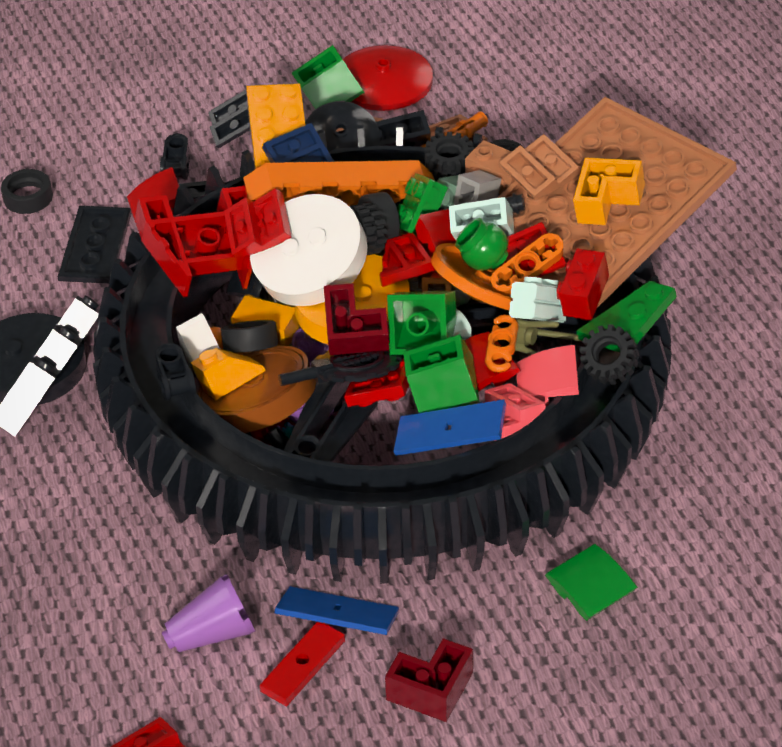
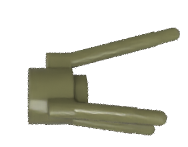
M517 319L519 329L515 351L523 352L529 356L537 353L526 347L536 342L537 335L582 341L579 340L576 334L537 329L556 328L559 326V323L556 321Z

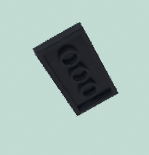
M80 205L57 276L58 281L109 284L113 263L116 258L119 259L132 214L131 208Z

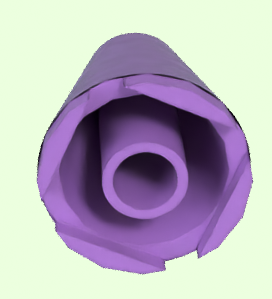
M225 574L165 622L167 630L163 631L162 635L169 649L176 647L178 652L249 635L255 632V629L228 575Z

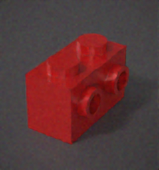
M577 248L573 259L568 260L565 279L557 287V299H560L563 316L586 320L593 319L609 278L605 252Z

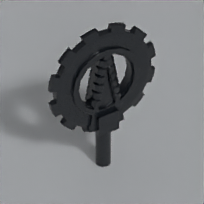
M390 347L388 351L330 355L328 350L325 354L318 355L311 361V367L279 374L278 380L281 386L314 379L318 384L331 380L332 382L343 383L345 381H367L368 379L386 376L388 372L395 371L400 366L401 355H390Z

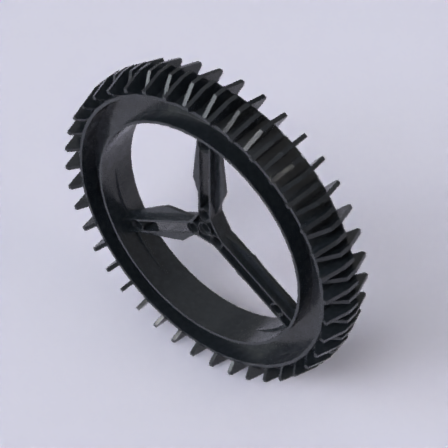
M397 124L396 146L365 147L364 126L357 125V147L328 151L334 162L419 160L425 166V147L405 146L404 124ZM436 127V138H438L439 133H443L444 135V130L442 127ZM324 129L317 130V133L319 134L321 140L327 148ZM475 134L473 137L474 149L483 141L480 134ZM512 144L509 151L515 150L518 146ZM250 151L242 152L240 177L223 182L218 169L214 165L208 168L205 195L193 199L186 186L182 184L178 187L173 217L217 212L221 189L245 186L243 177L255 170ZM448 155V156H443V157H445V158H453V157H456V156ZM402 199V200H400L399 202L395 203L396 207H397L400 203L402 204L403 201H404V199ZM133 231L129 236L125 260L116 258L113 263L109 286L104 288L97 319L98 329L94 332L93 355L95 363H93L102 414L108 424L109 431L114 433L115 444L132 470H136L137 475L150 495L155 498L163 492L164 501L176 520L182 523L188 519L189 515L197 514L198 524L208 541L214 545L221 539L222 535L237 533L238 543L246 560L254 562L257 558L259 549L268 551L281 546L282 556L288 573L295 575L300 566L302 551L305 552L306 560L315 561L322 555H328L330 557L333 580L337 582H342L344 558H354L355 566H363L366 559H379L380 584L388 583V559L402 558L404 565H411L412 557L424 556L427 580H433L436 575L437 554L445 552L452 558L461 557V549L466 548L471 569L476 571L481 568L485 542L502 546L507 544L508 540L511 552L517 557L523 554L529 537V527L546 528L548 533L555 538L561 534L569 516V507H579L586 515L591 513L603 491L604 482L614 489L619 485L631 463V459H637L651 434L652 424L656 422L664 403L672 355L671 322L667 318L666 309L638 342V348L636 349L639 352V357H636L639 363L637 367L632 366L634 373L631 376L628 373L624 375L625 381L621 382L619 378L616 379V384H610L609 381L603 384L598 379L596 381L581 362L577 369L579 395L557 396L532 422L505 438L492 441L464 453L436 460L400 465L372 466L334 463L333 460L375 410L378 401L366 407H359L358 405L348 407L345 401L322 439L319 440L316 437L349 386V381L343 383L332 382L331 380L319 384L316 382L314 392L305 403L284 451L241 432L214 412L197 393L195 395H190L189 393L171 397L169 401L164 400L157 377L156 349L165 343H174L180 346L176 327L196 317L209 299L231 279L233 271L192 276L188 297H183L142 243L139 233ZM650 256L596 308L593 319L649 281L660 284L658 276L655 275ZM463 304L456 307L468 320L471 326V337L485 332H492V327L495 325L494 319L500 315H509V310L488 304ZM566 317V321L563 323L558 322L559 326L556 328L537 329L577 335L576 331L591 320ZM522 319V320H527V321H538V320ZM507 322L500 323L498 326L500 328L509 327L510 324ZM537 335L535 343L563 339ZM498 340L502 347L510 344L507 340ZM603 348L599 353V361L602 364H612L619 358L620 352Z

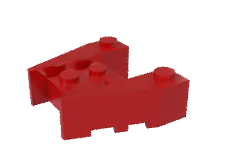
M245 186L222 188L217 212L173 217L167 195L141 197L138 199L135 221L141 241L183 297H188L192 276L237 270L242 288L247 289L252 272L250 255L237 258L232 256L224 210L245 197L248 198Z

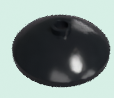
M335 101L324 104L314 110L305 121L306 125L312 123L316 131L324 129L328 151L357 147V125L364 126L365 147L379 146L380 132L373 116L363 107L351 102ZM343 128L345 132L340 134L336 130Z

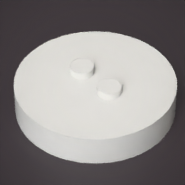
M311 194L285 202L292 237L272 248L250 255L253 272L265 290L276 300L293 306H311L325 302L324 286L351 284L359 275L367 255V237L353 210L346 203L335 197Z

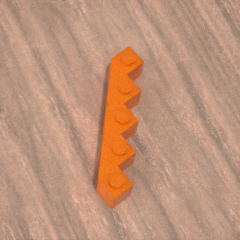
M419 160L265 163L243 177L248 198L252 202L276 188L283 193L284 202L304 195L323 194L340 199L348 206L357 205L359 198L363 195L378 192L388 193L394 203L405 199L406 184L411 177L414 178L415 173L435 180L433 174Z

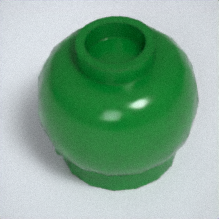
M477 218L470 222L459 234L455 243L456 248L461 252L464 262L475 270L486 271L490 268L495 270L508 257V251H506L508 248V238L505 232L498 225L485 222L482 218Z

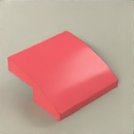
M575 345L544 350L516 363L521 370L516 374L517 387L543 401L545 406L549 405L548 397L579 395Z
M511 383L485 390V402L503 399L506 402L501 439L522 429L545 410V403Z

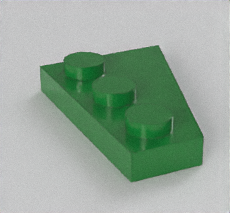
M649 281L578 329L576 332L579 340L583 341L584 337L590 339L589 332L593 329L595 333H598V326L603 325L607 329L608 324H612L616 329L619 326L625 332L627 331L637 345L676 299L675 288ZM610 344L604 347L620 352V348L617 345Z

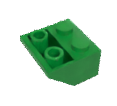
M333 45L292 72V75L300 84L301 89L315 110L330 102H351L365 93Z
M460 334L403 352L406 377L419 413L480 403L473 355Z

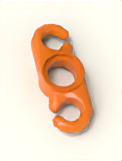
M510 315L496 317L494 319L495 325L492 327V332L488 337L485 364L493 372H505L511 367L509 362L512 360V355L516 350L519 323L515 318H511ZM503 322L511 324V326L506 328H500L498 325ZM498 340L510 342L505 347L496 346L494 343ZM503 358L507 362L498 365L495 364L493 361Z

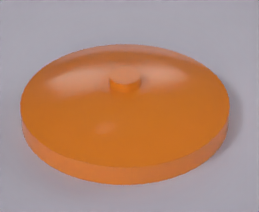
M444 243L436 247L431 257V263L444 279L477 301L510 310V302L513 301V298L492 291L491 276L495 270L490 268L486 271H479L471 268L464 262L461 252L456 248L455 244ZM499 279V286L502 284L510 285L507 280Z

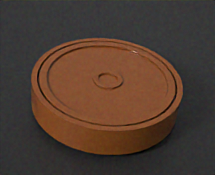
M278 345L264 350L241 354L251 357L263 365L266 370L265 372L218 400H214L203 392L201 386L197 394L222 419L241 432L249 433L274 425L296 412L311 397L316 381L311 379L281 386L278 380L279 374L309 368L311 365L302 350L292 346Z

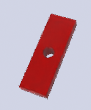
M316 622L260 684V692L287 707L345 642V634L325 623Z

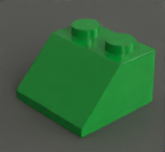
M455 291L396 292L387 295L390 355H403V352L453 337L456 325Z

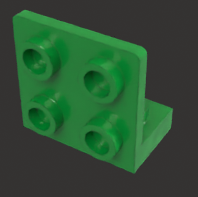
M415 173L414 178L411 177L406 184V196L403 203L397 206L400 229L417 235L415 226L420 215L438 211L448 187Z

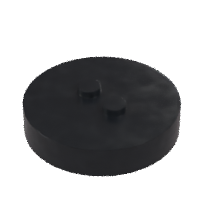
M26 313L11 316L0 321V404L29 362L35 357L52 330L60 322L61 317L44 313ZM83 340L37 405L62 397L81 380L87 365Z

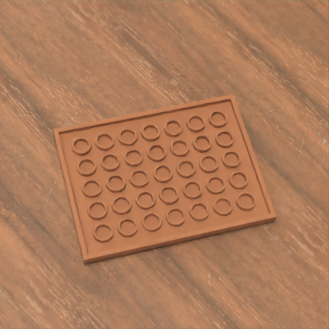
M604 97L565 133L555 145L580 167V171L582 170L585 158L642 161L645 187L640 206L611 204L606 225L578 224L573 198L580 174L559 189L537 199H534L515 180L497 198L510 197L515 192L517 195L522 194L526 210L521 211L520 215L513 213L514 232L517 233L543 222L548 233L556 234L562 239L563 258L566 263L569 259H573L577 248L605 252L609 278L597 307H599L737 170L735 161ZM566 267L540 278L558 280L559 284L565 279Z

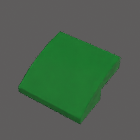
M596 544L578 553L545 575L556 592L564 600L568 598L586 621L638 588L622 567Z

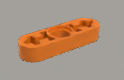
M553 233L544 234L492 273V291L510 297L512 283L524 282V277H537L558 262L563 256L562 239ZM545 245L550 247L555 245V252L551 250L545 252ZM529 259L534 261L536 266L531 271H523L519 267L520 262ZM502 278L505 281L509 279L510 285L502 284L499 286V279Z

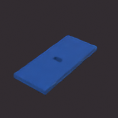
M505 399L400 416L393 452L395 456L500 440L506 410Z
M289 586L275 607V614L387 635L399 611V607L291 586Z

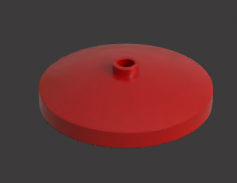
M391 45L371 46L357 50L343 59L365 92L351 101V103L357 104L364 109L389 111L405 108L424 98L432 87L433 72L429 62L419 53L404 47Z

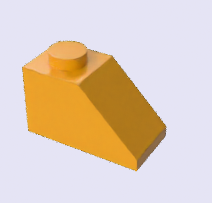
M218 348L204 351L199 355V358L191 362L203 392L214 400L220 399L266 371L263 365L251 357Z

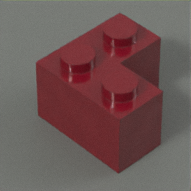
M354 283L324 286L329 354L341 355L388 351L389 337L386 307L356 310Z
M443 638L430 662L399 652L385 675L386 700L447 722L473 674V649Z

